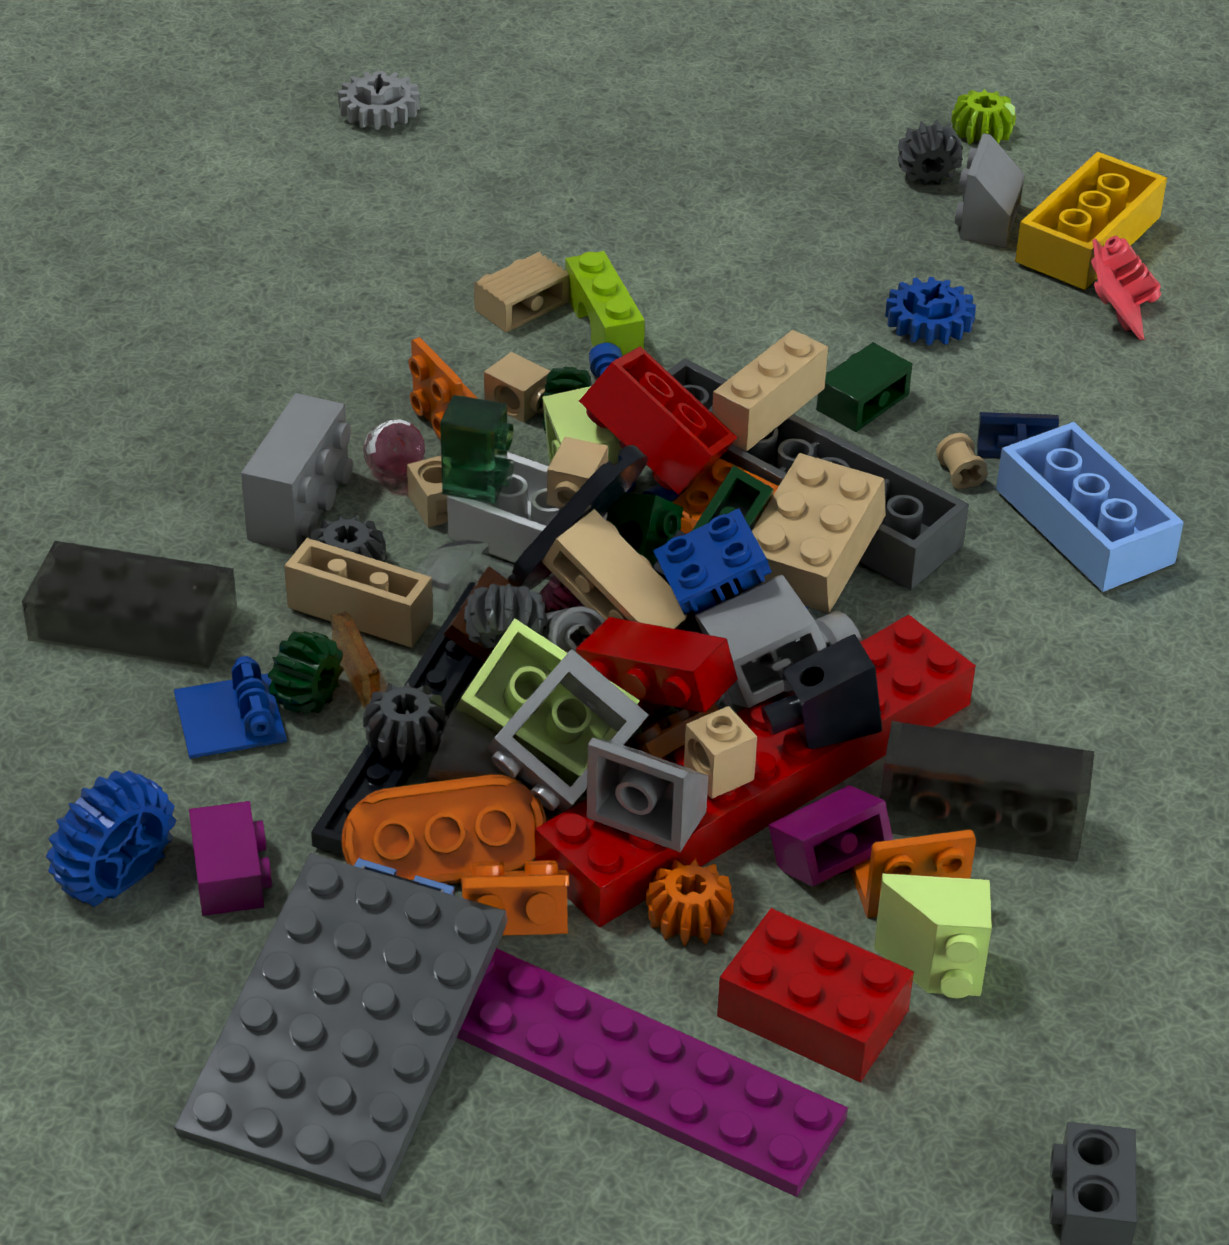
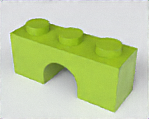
M605 251L585 252L578 256L565 258V270L569 274V303L577 318L589 316L592 345L595 347L601 343L615 344L621 349L622 356L639 346L644 349L645 319Z

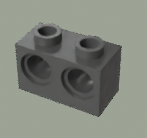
M1067 1122L1063 1144L1053 1143L1050 1162V1177L1061 1179L1060 1190H1052L1049 1216L1050 1224L1060 1225V1245H1132L1137 1225L1136 1129Z

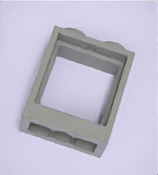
M573 649L568 652L487 747L494 754L491 757L493 763L503 773L512 778L518 775L532 787L531 795L538 798L544 808L550 811L558 809L561 813L568 810L587 789V768L570 787L513 738L559 683L617 732L610 740L612 742L624 745L649 716V714Z

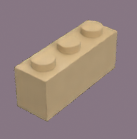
M791 330L713 391L712 413L738 437L732 445L747 452L825 389L828 346L809 338L805 334Z
M595 509L556 538L542 561L585 607L595 610L605 620L613 617L681 630L694 613L692 611L684 615L671 586L653 569L648 559L638 554L619 534L617 528L609 521H606Z
M306 538L284 565L288 608L411 648L433 620L432 577L309 538Z

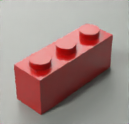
M609 617L575 649L577 654L605 678L635 698L703 713L738 680L727 638Z

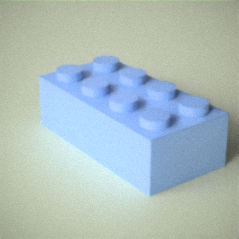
M1075 422L1002 448L996 490L1102 592L1176 563L1184 522Z

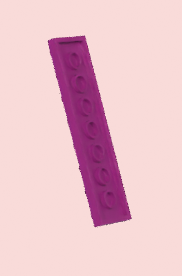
M496 948L457 1038L795 1197H797L847 1119L848 1107L498 948Z

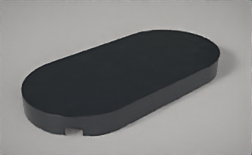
M628 445L619 451V455L623 459L616 465L610 461L607 464L601 465L515 562L512 574L508 576V582L512 586H526L530 591L544 581L552 572L542 561L556 538L593 509L604 517L642 473L648 462V457L636 445Z

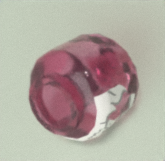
M401 419L388 420L373 427L367 434L363 445L364 458L368 467L377 475L386 478L402 477L407 475V464L423 460L425 442L420 431L412 423Z

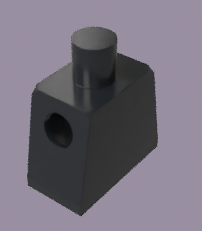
M855 634L787 667L782 673L786 698L761 707L764 723L771 735L794 727L805 747L812 750L882 732L876 668Z

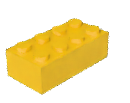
M1097 151L1020 222L1015 262L1086 290L1097 279V274L1091 263V259L1094 258L1092 240L1096 238L1104 247L1109 238L1118 236L1119 238L1126 239L1131 246L1160 218L1167 177Z

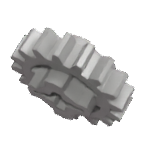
M384 71L373 72V76L369 72H364V78L352 76L351 83L343 82L341 84L342 90L338 91L340 115L347 116L349 123L360 121L361 128L366 127L368 124L374 125L375 130H379L381 125L385 124L390 128H395V122L407 124L408 117H416L417 110L420 109L418 85L411 84L409 77L398 79V73L396 72L390 76H386Z

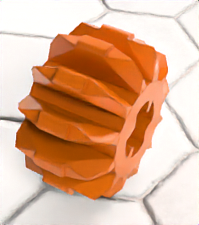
M696 858L690 865L684 866L674 859L670 870L657 869L656 876L653 878V882L649 883V889L646 891V905L648 906V918L651 927H661L664 940L675 936L676 933L680 934L684 947L691 936H697L706 945L711 937V933L723 935L724 929L727 927V921H730L731 915L734 913V899L732 898V886L729 882V877L719 875L716 864L704 868L700 867Z

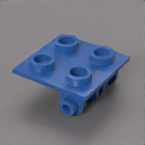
M739 508L728 514L719 515L708 524L685 535L674 537L665 545L653 550L684 615L692 611L696 615L717 604L711 592L713 589L716 590L721 602L725 601L726 599L720 586L727 582L734 595H738L739 592L733 581L735 578L738 579L744 591L760 582H764V576L772 573L765 554Z
M242 656L235 661L231 669L232 680L174 689L189 759L287 742L276 699L273 695L269 694L271 679L268 677V673L261 674L259 663L251 657Z

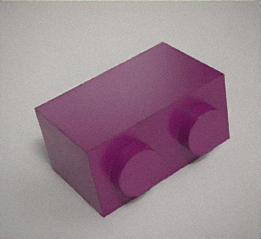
M850 785L768 824L777 866L784 873L812 887L871 858V849L875 842L893 840L885 800Z
M250 801L189 809L202 916L264 908L263 889L272 888L269 857H258V852L267 851L263 820L253 821Z

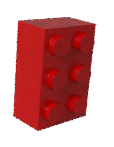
M641 346L611 362L579 400L587 409L588 417L601 428H608L620 440L621 448L628 445H636L648 457L646 465L653 471L654 479L667 490H674L678 495L703 475L738 438Z
M770 908L720 976L717 1017L861 1083L909 1011L914 971Z

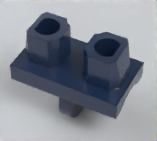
M980 412L977 456L981 458H1000L1003 447L1058 428L1059 417L1058 415Z

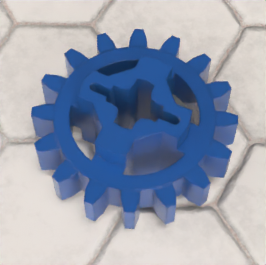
M929 277L928 282L922 283L918 278H913L912 285L900 282L898 290H890L889 298L886 301L885 317L888 318V327H897L896 335H911L910 342H916L919 338L925 339L927 345H932L933 340L939 339L941 343L946 345L949 342V337L961 340L963 332H971L972 323H974L976 305L973 304L972 295H963V286L951 288L950 280L942 282L935 280L934 277Z

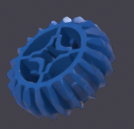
M115 770L109 775L108 779L99 776L93 788L87 789L83 787L81 789V797L75 803H68L70 809L65 817L56 820L60 827L48 839L53 845L46 855V858L51 863L48 872L54 877L55 882L62 886L61 890L73 899L78 898L81 902H87L93 907L102 903L106 897L116 898L148 873H151L158 859L166 856L163 849L174 838L169 831L175 826L177 821L172 816L175 805L169 801L168 795L162 791L161 786L131 770L124 774Z

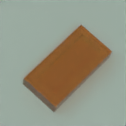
M347 611L332 614V640L336 641L337 648L343 651L341 665L363 708H365V705L370 704L372 693L380 691L379 669L350 614Z

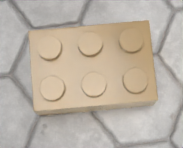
M799 453L752 530L772 570V573L764 576V582L778 575H783L806 607L829 614L886 516L884 478Z

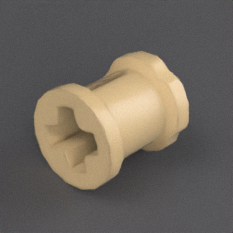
M955 433L945 437L936 448V457L939 463L944 467H948L951 483L957 489L979 486L988 475L985 460L980 456H976L972 439L964 433Z

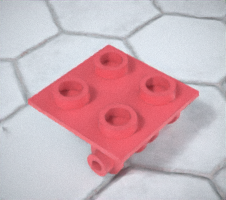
M1113 236L1102 247L1095 238L1092 240L1094 258L1091 259L1092 266L1097 274V282L1094 283L1095 290L1104 304L1111 303L1116 309V316L1124 330L1127 332L1132 330L1139 340H1145L1140 304L1145 301L1152 303L1158 300L1161 296V285L1148 270L1147 266L1142 263V260L1136 255L1126 239Z

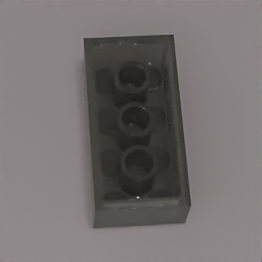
M54 541L22 599L28 641L209 670L237 609L234 568Z
M892 721L884 761L880 799L886 802L892 834L918 837L972 830L976 837L975 847L1077 862L1090 797L1094 751Z

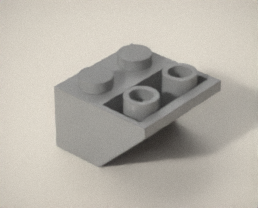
M983 133L978 148L971 147L967 168H963L959 182V192H964L963 202L959 201L957 206L955 225L961 226L959 239L1006 247L1021 206L1025 174L990 134Z
M778 575L694 615L702 634L727 638L738 680L727 692L733 704L750 708L785 691L782 676L784 670L827 647L815 619L783 575Z

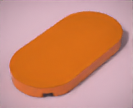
M484 775L386 788L368 794L352 808L342 830V851L345 861L349 865L354 866L358 858L397 869V876L412 881L417 875L447 885L461 883L462 872H472V863L504 862V871H520L525 868V861H532L535 858V828L546 822V816L540 800L531 795V790L519 781L505 775Z

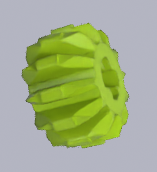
M985 89L982 92L969 90L967 95L958 96L951 116L952 128L956 131L959 138L967 137L968 144L980 141L983 133L990 134L998 144L1000 140H1009L1016 121L1015 106L1011 104V98L1000 96L998 91L990 93Z

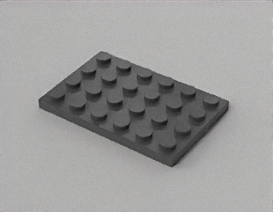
M310 853L174 1126L176 1134L383 1202L508 923L506 910Z

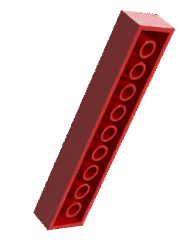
M908 614L860 642L876 668L882 732L813 750L805 747L794 727L771 735L764 723L761 707L786 698L785 691L736 713L757 736L754 780L713 799L707 794L706 813L681 852L587 818V799L535 828V861L553 860L558 863V870H566L568 872L569 886H567V898L600 928L646 900V891L649 889V883L653 882L657 869L670 870L674 859L685 866L690 865L696 858L700 867L768 827V824L783 818L970 705L976 665ZM685 744L661 759L684 767Z

